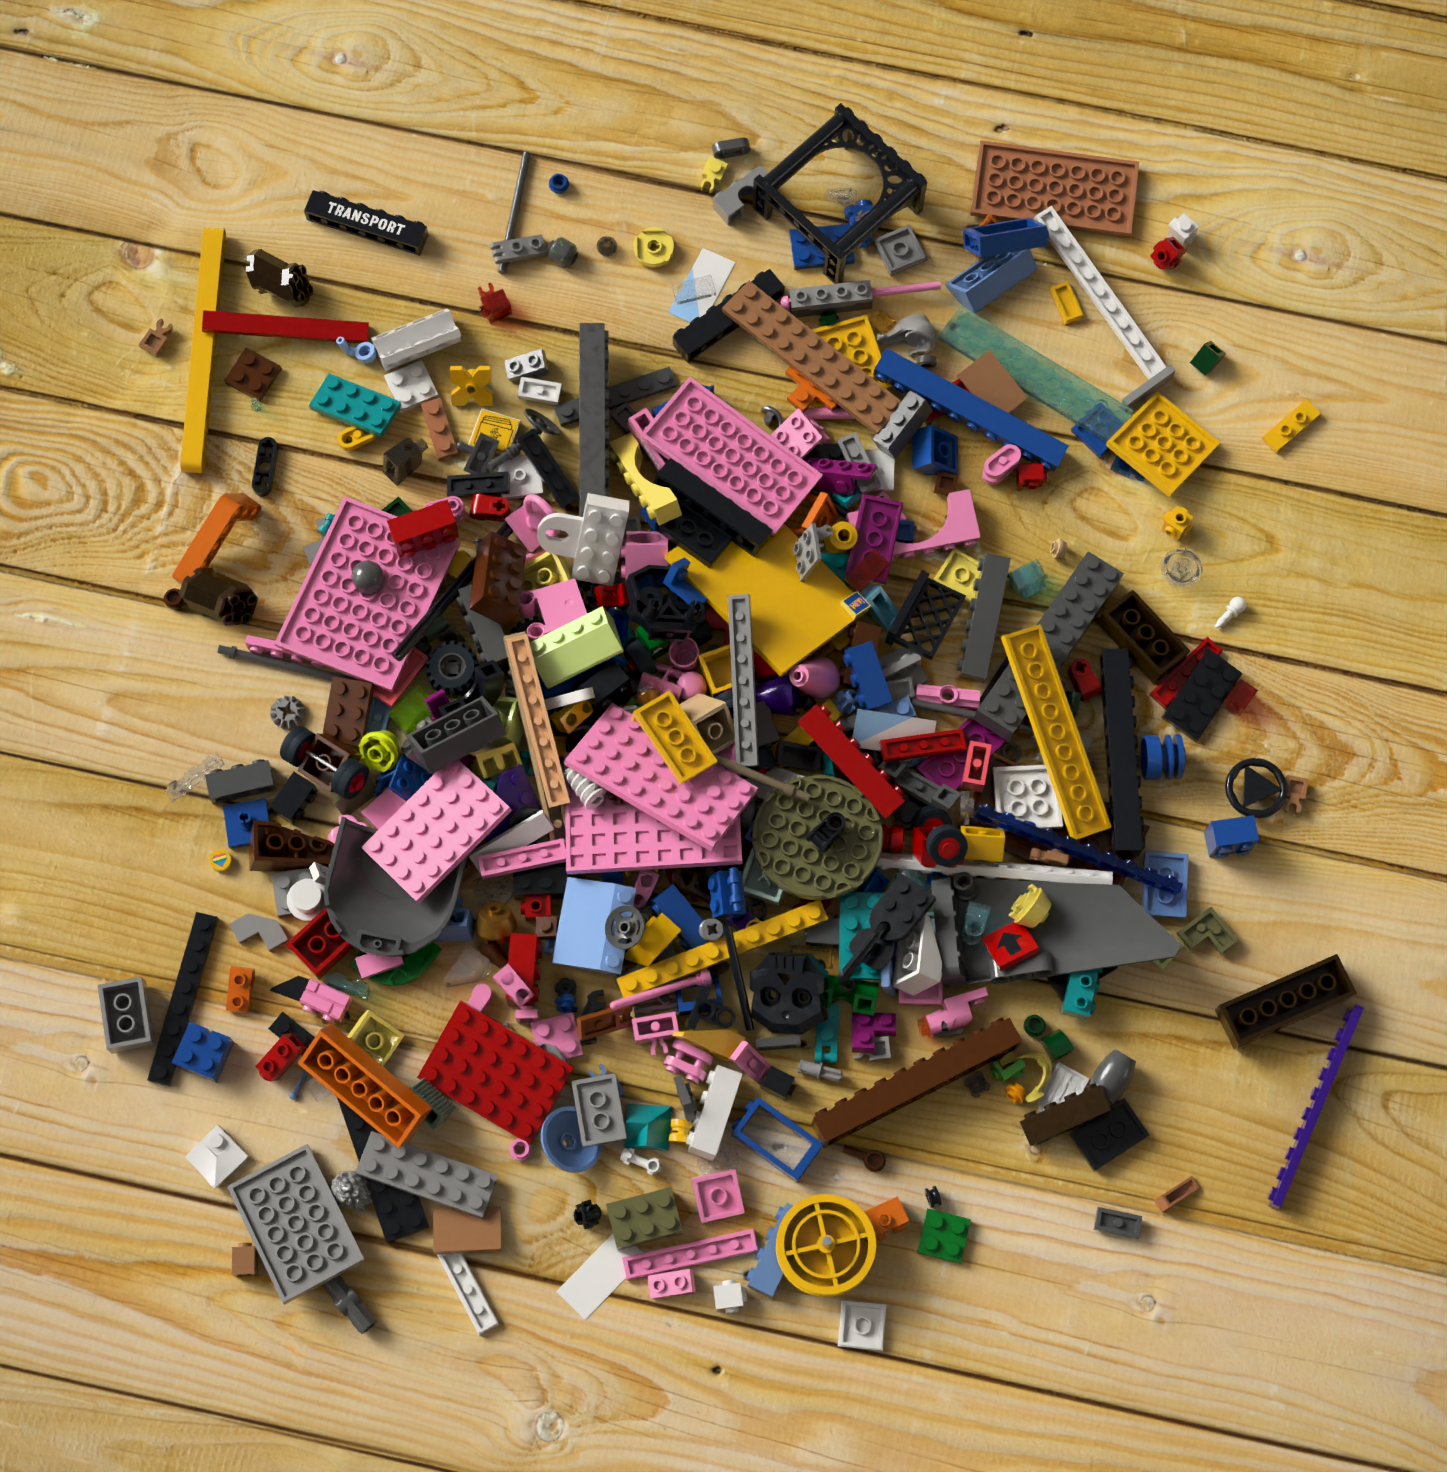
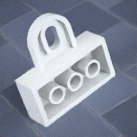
M588 493L583 517L563 513L547 515L538 525L537 540L540 546L551 554L574 558L571 579L575 578L576 580L613 586L629 514V501ZM549 529L565 531L568 533V537H552L546 531Z

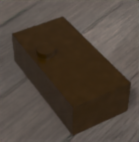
M1131 590L1107 609L1097 622L1120 649H1128L1133 663L1153 684L1157 683L1178 666L1190 652L1186 645L1134 590Z

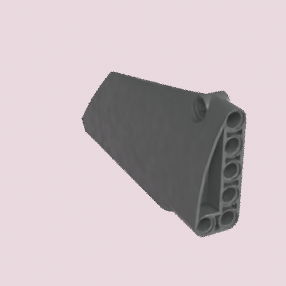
M960 872L955 878L949 877L931 881L932 895L937 899L933 904L937 946L942 960L941 979L947 988L984 982L1004 984L1175 958L1182 947V944L1144 910L1120 885L973 878L967 872ZM970 882L967 887H961L963 883ZM1033 884L1037 888L1041 887L1052 903L1048 911L1049 915L1043 923H1039L1036 927H1026L1039 947L1040 952L1000 971L981 938L1014 922V919L1009 916L1013 912L1011 907L1020 895L1029 892L1027 889L1029 885Z

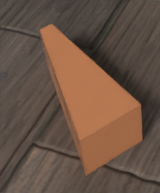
M1191 1176L1154 1201L1161 1212H1163L1200 1187Z

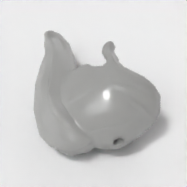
M913 314L905 317L888 333L876 335V341L880 344H894L904 340L910 346L915 347V350L908 353L909 356L916 353H930L936 348V330L930 324L929 319L922 314Z

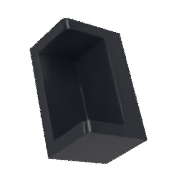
M786 741L777 743L775 752L776 766L816 772L820 768L821 748Z

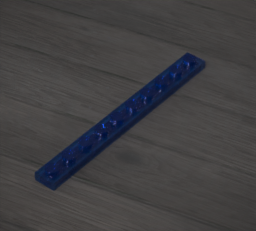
M979 805L975 811L973 818L1053 849L1062 850L1066 854L1176 896L1181 892L1183 883L1178 882L1176 877L1170 875L1165 877L1158 874V871L1153 868L1139 867L1135 861L1121 860L1114 853H1103L1091 844L1083 845L1077 843V840L1073 837L1059 836L1052 829H1041L1036 827L1034 822L1028 820L1023 822L1015 819V815L1007 812H997L990 805Z

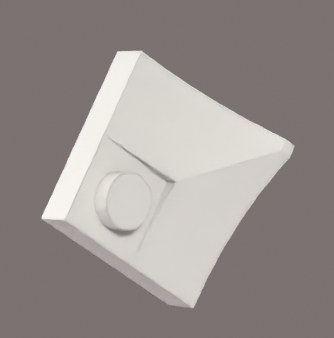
M216 1125L185 1156L214 1189L249 1157L219 1125Z

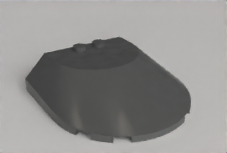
M342 816L324 886L325 906L334 928L350 945L375 956H403L426 947L445 930L453 916L468 855L418 904L361 848L378 829L360 825Z

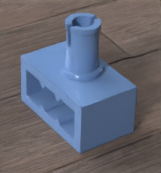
M458 896L450 922L434 941H473L475 919L470 908H461L463 903L462 897Z

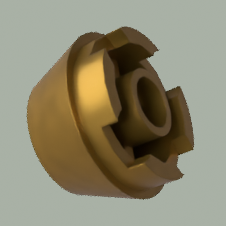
M491 902L480 908L473 928L480 941L488 944V940L499 941V944L510 941V935L515 932L517 922L509 906L500 902Z

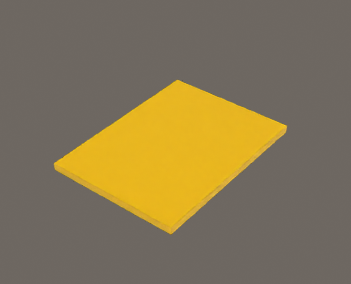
M785 524L774 537L770 536L768 542L755 557L732 542L710 568L679 546L668 552L664 559L670 565L684 557L691 562L687 569L688 574L685 580L707 598L706 602L728 624V595L750 594L753 649L780 677L868 612L866 611L856 619H853L840 604L842 600L853 594V592L822 561L817 564L804 582L800 581L799 572L796 570V555L793 552L794 544L799 538Z

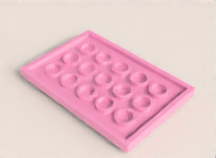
M459 760L437 771L361 848L420 904L512 809Z

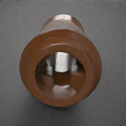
M488 940V944L483 942L477 948L480 951L479 955L496 965L499 969L508 962V958L501 950L497 941Z

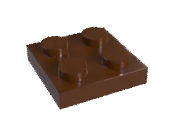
M245 348L224 381L225 384L261 402L282 368L275 362Z

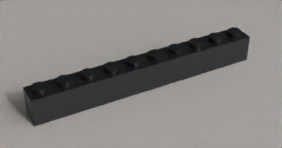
M1103 649L1099 660L1110 823L1112 826L1113 857H1139L1142 850L1145 849V837L1141 836L1144 818L1140 816L1142 796L1138 794V788L1141 787V777L1137 776L1139 756L1135 752V748L1138 747V736L1134 735L1137 719L1136 715H1133L1132 709L1135 708V696L1131 695V689L1134 686V678L1130 676L1132 656H1129L1128 649Z

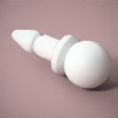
M1234 597L1230 601V606H1226L1227 611L1218 619L1215 627L1220 628L1224 626L1232 616L1236 618L1238 613H1242L1247 607L1245 599Z

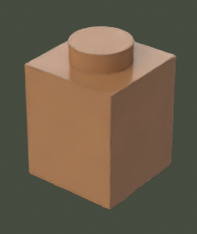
M238 1243V1247H232L233 1276H258V1251L255 1246H252V1243Z

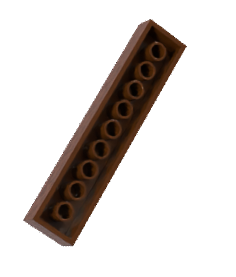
M1003 1017L992 1022L988 1029L984 1030L982 1027L971 1033L972 1036L969 1039L965 1040L962 1037L953 1042L949 1049L945 1050L943 1047L932 1053L933 1056L930 1059L926 1060L923 1057L915 1061L910 1069L906 1070L904 1067L894 1072V1076L891 1079L887 1080L884 1077L876 1081L871 1089L867 1090L865 1087L855 1092V1096L852 1099L847 1100V1098H843L834 1103L835 1106L832 1109L827 1110V1108L816 1112L811 1125L819 1141L823 1143V1148L1018 1049L1022 1039L1011 1019L1004 1020Z

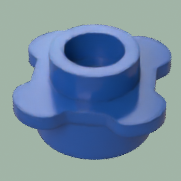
M561 994L554 1000L557 1004L556 1009L559 1012L575 1013L578 1010V1007L575 1006L576 998L571 994Z

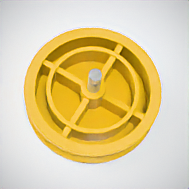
M834 1194L813 1195L796 1203L782 1219L776 1238L777 1260L785 1277L799 1290L817 1297H835L857 1287L869 1273L876 1254V1236L868 1216L854 1202Z

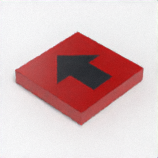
M1014 922L981 938L1000 971L1040 952L1039 947L1027 928Z

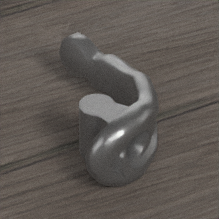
M771 406L761 408V413L767 414L764 416L766 426H771L775 418L779 426L783 423V417L777 409Z

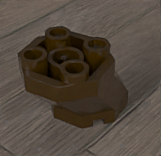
M262 249L253 250L247 255V261H250V266H246V273L253 289H259L258 292L260 294L269 293L295 308L303 307L309 301L310 296L313 295V287L309 283L307 270L303 264H288Z
M197 568L193 571L195 574L192 577L187 576L183 579L179 595L190 609L215 618L225 626L245 624L251 620L258 597L247 584L217 573L213 568Z

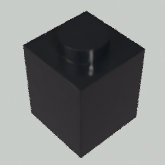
M771 1066L761 1085V1089L785 1101L787 1096H792L797 1085L793 1084L795 1077Z

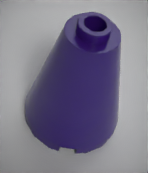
M789 675L755 686L756 703L765 701L766 706L771 710V714L799 716L800 713L796 712V709L800 708V690L791 683Z

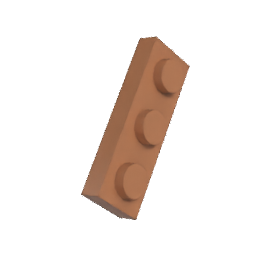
M441 398L420 403L438 461L458 456Z

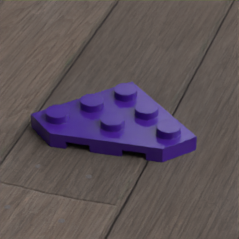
M517 764L499 775V784L495 794L512 811L484 838L486 843L509 830L510 818L518 809L535 807L542 810L522 764Z

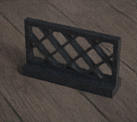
M922 570L892 623L884 643L891 646L896 643L932 660L963 604L966 595L928 578L930 573ZM928 587L937 589L939 594L930 596L927 590ZM954 597L959 601L956 604L949 605L946 598ZM942 599L944 606L935 608L932 601ZM928 602L931 609L921 611L919 604ZM947 611L950 618L940 620L938 613ZM933 614L936 622L927 623L924 616ZM919 617L922 625L913 627L911 619ZM938 626L941 634L932 636L929 628ZM925 629L928 637L918 639L915 631ZM911 633L914 640L906 641L901 636ZM930 642L933 647L932 651L929 652L923 649L921 644Z

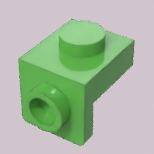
M1021 1058L1003 1070L995 1060L990 1065L992 1068L990 1072L997 1081L1000 1080L1003 1084L1011 1078L1015 1081L1024 1074L1022 1070L1027 1065Z

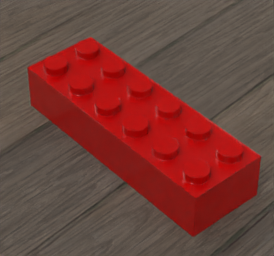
M816 703L797 722L886 819L905 802L903 798L904 792L897 784L892 786L889 783L890 776L882 768L878 770L873 765L875 760L868 752L863 754L858 749L861 746L853 736L847 737L844 733L846 728L838 720L834 722L829 717L831 712L824 704L819 706Z

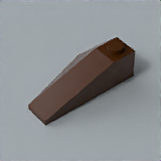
M252 822L249 871L274 872L309 868L313 862L329 867L335 843L317 836L305 835L297 829L285 828L277 822Z

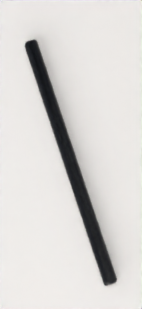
M505 522L496 533L508 538L513 533V530ZM476 556L392 652L394 659L397 661L404 659L459 595L458 589L466 587L473 579Z

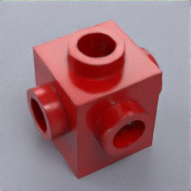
M1169 237L1159 241L1153 247L1154 251L1150 257L1159 269H1174L1180 264V258L1187 250L1175 237Z

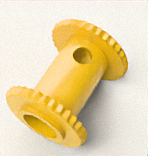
M846 521L839 522L832 526L831 531H828L833 532V535L824 539V545L830 553L844 554L855 546L858 532L851 523ZM838 535L843 538V541L839 539Z

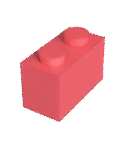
M970 741L961 784L962 789L977 792L983 791L991 744Z

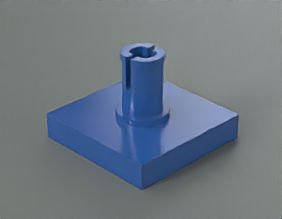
M266 798L223 805L228 847L230 849L250 845L253 821H270Z

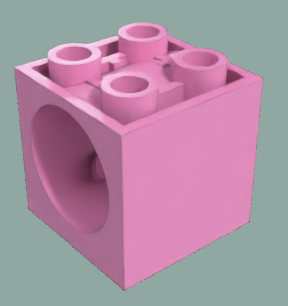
M626 531V538H623L621 546V578H625V585L629 574L647 565L668 566V562L664 559L668 553V539L655 531Z

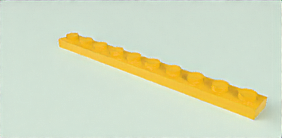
M816 900L734 932L738 956L828 921L821 900ZM725 936L652 964L649 967L647 966L616 978L623 998L663 986L729 960Z

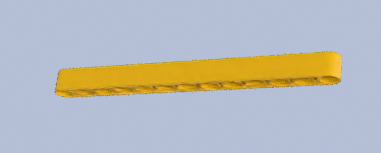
M225 228L203 229L181 452L182 473H204L217 333L202 332L203 310H220L226 246Z

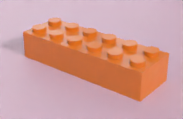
M333 1024L318 1032L298 1062L303 1069L397 1148L402 1147L412 1139L433 1109Z

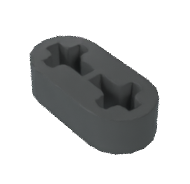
M747 138L724 140L712 145L713 156L716 159L745 155L751 150Z

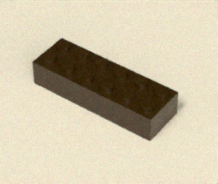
M1335 954L1222 1003L1215 1009V1012L1233 1049H1237L1354 997L1357 992L1338 954Z

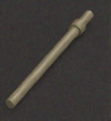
M713 753L718 761V765L782 791L783 795L793 796L808 802L810 794L795 788V785L788 782L785 784Z

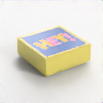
M858 591L842 600L840 604L853 619H856L871 607Z

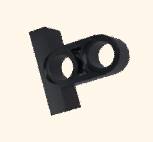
M701 984L686 1027L695 1030L699 1019L714 1025L728 1028L734 1024L736 1017L731 1008L707 999L711 988ZM706 1003L710 1005L711 1010L707 1015L699 1013L698 1008L701 1004ZM724 1011L731 1014V1019L727 1023H722L719 1020V1015Z

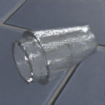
M828 188L826 194L827 201L845 207L855 205L857 199V191L852 190V188Z

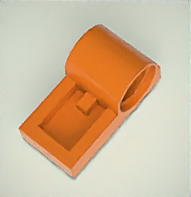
M230 967L226 1011L249 1012L251 990L255 980L254 968Z

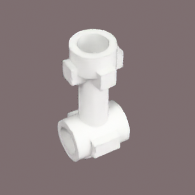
M624 1148L620 1160L624 1161L623 1164L629 1165L632 1162L646 1168L647 1174L651 1176L661 1172L662 1167L659 1165V1159L647 1160L634 1154L635 1149Z

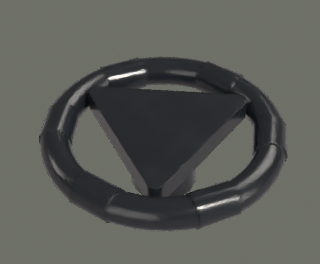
M1249 758L1240 761L1232 767L1225 782L1226 796L1230 804L1244 816L1254 815L1258 819L1269 817L1281 809L1287 798L1288 787L1286 778L1275 764L1265 759ZM1249 766L1264 767L1271 771L1279 787ZM1244 769L1243 804L1241 805L1233 791V782L1239 772ZM1280 792L1279 797L1268 809L1254 810L1246 808Z

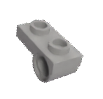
M542 348L505 360L507 378L510 382L519 380L521 377H543L549 373L546 354Z

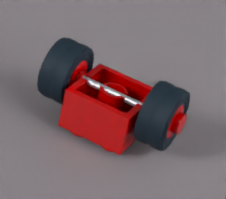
M930 805L920 808L912 819V853L919 863L927 868H934L936 865L956 868L957 865H964L968 843L963 833L952 825V820L947 812Z

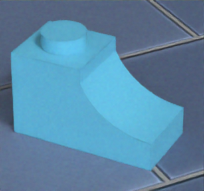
M867 583L859 591V594L871 605L867 614L875 619L885 631H889L899 611L881 586Z

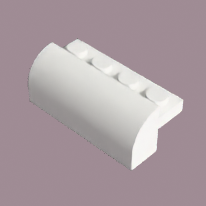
M446 308L371 339L384 370L387 371L461 342V333L454 323L450 310Z

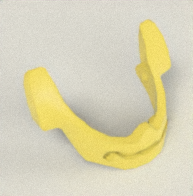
M1010 1052L998 1061L1001 1066L1010 1063L1014 1064L1021 1058H1034L1043 1068L1042 1080L1025 1098L1028 1103L1036 1102L1044 1096L1042 1088L1051 1079L1052 1065L1049 1058L1043 1053L1026 1052L1018 1056Z

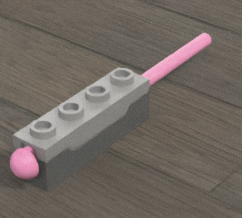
M870 280L796 288L789 289V298L784 296L780 301V305L787 311H789L790 307V313L796 318L816 316L826 311H836V313L872 309L873 297L941 289L940 281L886 288H871Z

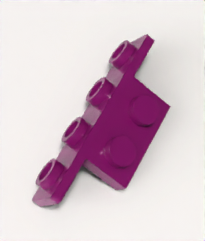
M807 456L803 458L805 462L823 474L822 478L815 485V488L822 492L853 495L856 491L854 479L870 480L876 470V464L829 460Z

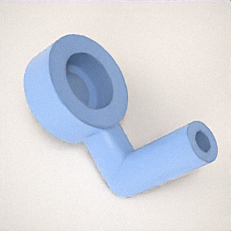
M338 337L336 340L345 355L356 356L360 363H371L377 356V351L370 342H363L354 348L349 347L343 337Z

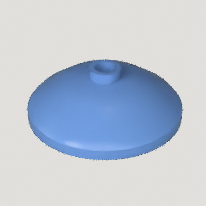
M566 1106L553 1111L542 1125L541 1144L543 1151L549 1161L557 1168L565 1172L579 1173L591 1168L599 1159L603 1144L586 1148L582 1147L576 1107Z

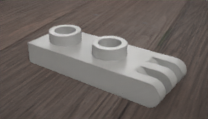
M542 234L493 242L489 245L490 249L493 250V257H496L494 258L495 264L543 257L548 252Z

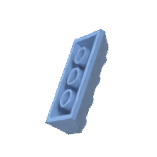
M1030 249L986 256L945 285L964 309L975 313L981 311L989 302L997 300L1005 291L1014 288L1022 279L1030 277L1032 272L1037 270L1038 267Z

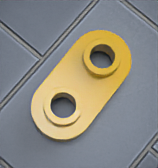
M351 426L342 430L337 439L341 449L352 451L374 441L377 436L371 433L365 435L366 431Z

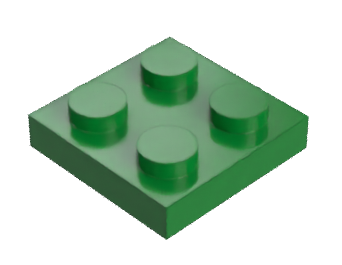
M927 1208L917 1253L961 1264L971 1219Z

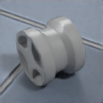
M706 919L699 926L700 936L707 941L717 940L722 936L723 926L717 919Z

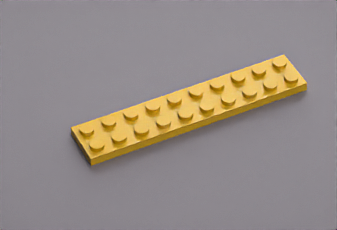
M1041 624L1002 636V643L1071 841L1112 828Z

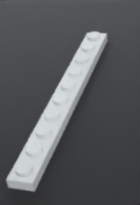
M1050 206L1037 214L1034 220L1047 226L1049 230L1048 240L1147 379H1151L1165 369L1166 365L1054 208Z

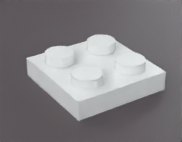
M422 360L384 375L393 398L401 401L400 413L420 406V403L439 398Z

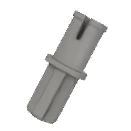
M801 1059L798 1073L817 1077V1080L821 1077L840 1082L843 1075L841 1070L823 1066L822 1062L817 1064Z

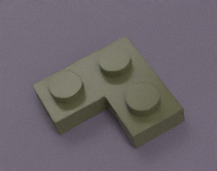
M1212 907L1208 908L1176 933L1189 950H1192L1207 938L1220 955L1239 941Z

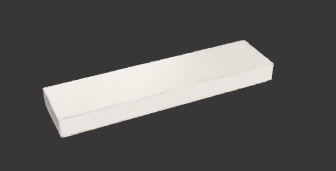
M541 810L471 851L468 856L481 873L477 856L527 846L554 830V826L544 811Z
M438 1254L437 1256L479 1336L498 1326L499 1323L463 1254Z

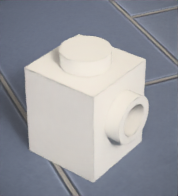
M1186 214L1181 215L1179 218L1175 217L1168 225L1170 228L1166 237H1175L1183 247L1187 244L1190 245L1197 238L1196 233L1199 226Z
M735 1280L722 1281V1285L713 1286L716 1311L725 1310L726 1314L739 1312V1308H743V1302L747 1301L746 1289L741 1288L740 1283H735Z

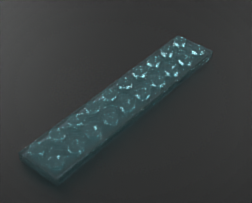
M962 305L938 336V340L973 361H976L988 350H991L1023 392L1105 442L1133 415L1134 410Z

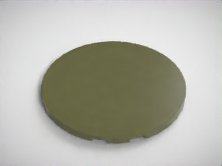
M813 775L787 781L795 785V788L809 793L808 802L793 796L783 795V792L777 789L772 791L757 811L752 832V843L756 860L761 870L772 883L796 897L809 900H829L854 891L871 876L881 856L883 832L876 808L857 787L836 777ZM839 812L843 814L846 820L845 832L827 852L821 854L819 852L820 849L811 841L808 842L806 837L830 813ZM837 821L830 823L833 828L841 826Z

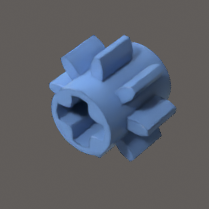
M853 689L841 690L835 696L837 698L835 701L837 710L844 715L856 713L857 709L861 708L857 700L858 692Z

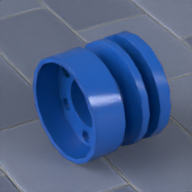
M1174 734L1173 738H1171L1170 735H1165L1163 744H1161L1158 735H1143L1140 754L1144 780H1159L1162 770H1164L1165 777L1168 780L1172 779L1173 775L1175 779H1182L1186 764V753L1182 736Z

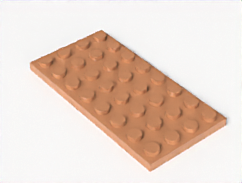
M980 140L970 216L986 218L989 214H992L996 219L1005 221L1023 218L1034 219L1037 214L1052 206L1068 229L1130 237L1139 162Z

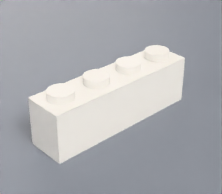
M719 1065L716 1066L714 1071L710 1070L706 1083L709 1084L708 1090L703 1091L699 1102L703 1104L701 1112L697 1111L695 1114L696 1119L693 1120V1124H696L694 1132L690 1131L686 1144L689 1145L687 1152L713 1161L722 1139L742 1073Z

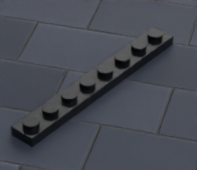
M199 912L195 914L147 1079L148 1082L169 1087L171 1085L176 1068L172 1061L189 1023L219 918L217 916Z

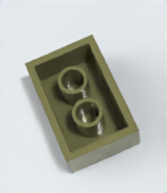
M672 1187L606 1204L617 1251L683 1234Z

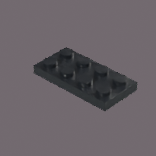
M1207 649L1161 718L1194 742H1197L1243 673L1216 653Z

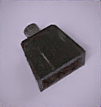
M405 438L384 453L383 473L398 486L422 464V453L428 449L427 443L422 438L415 443L410 438Z

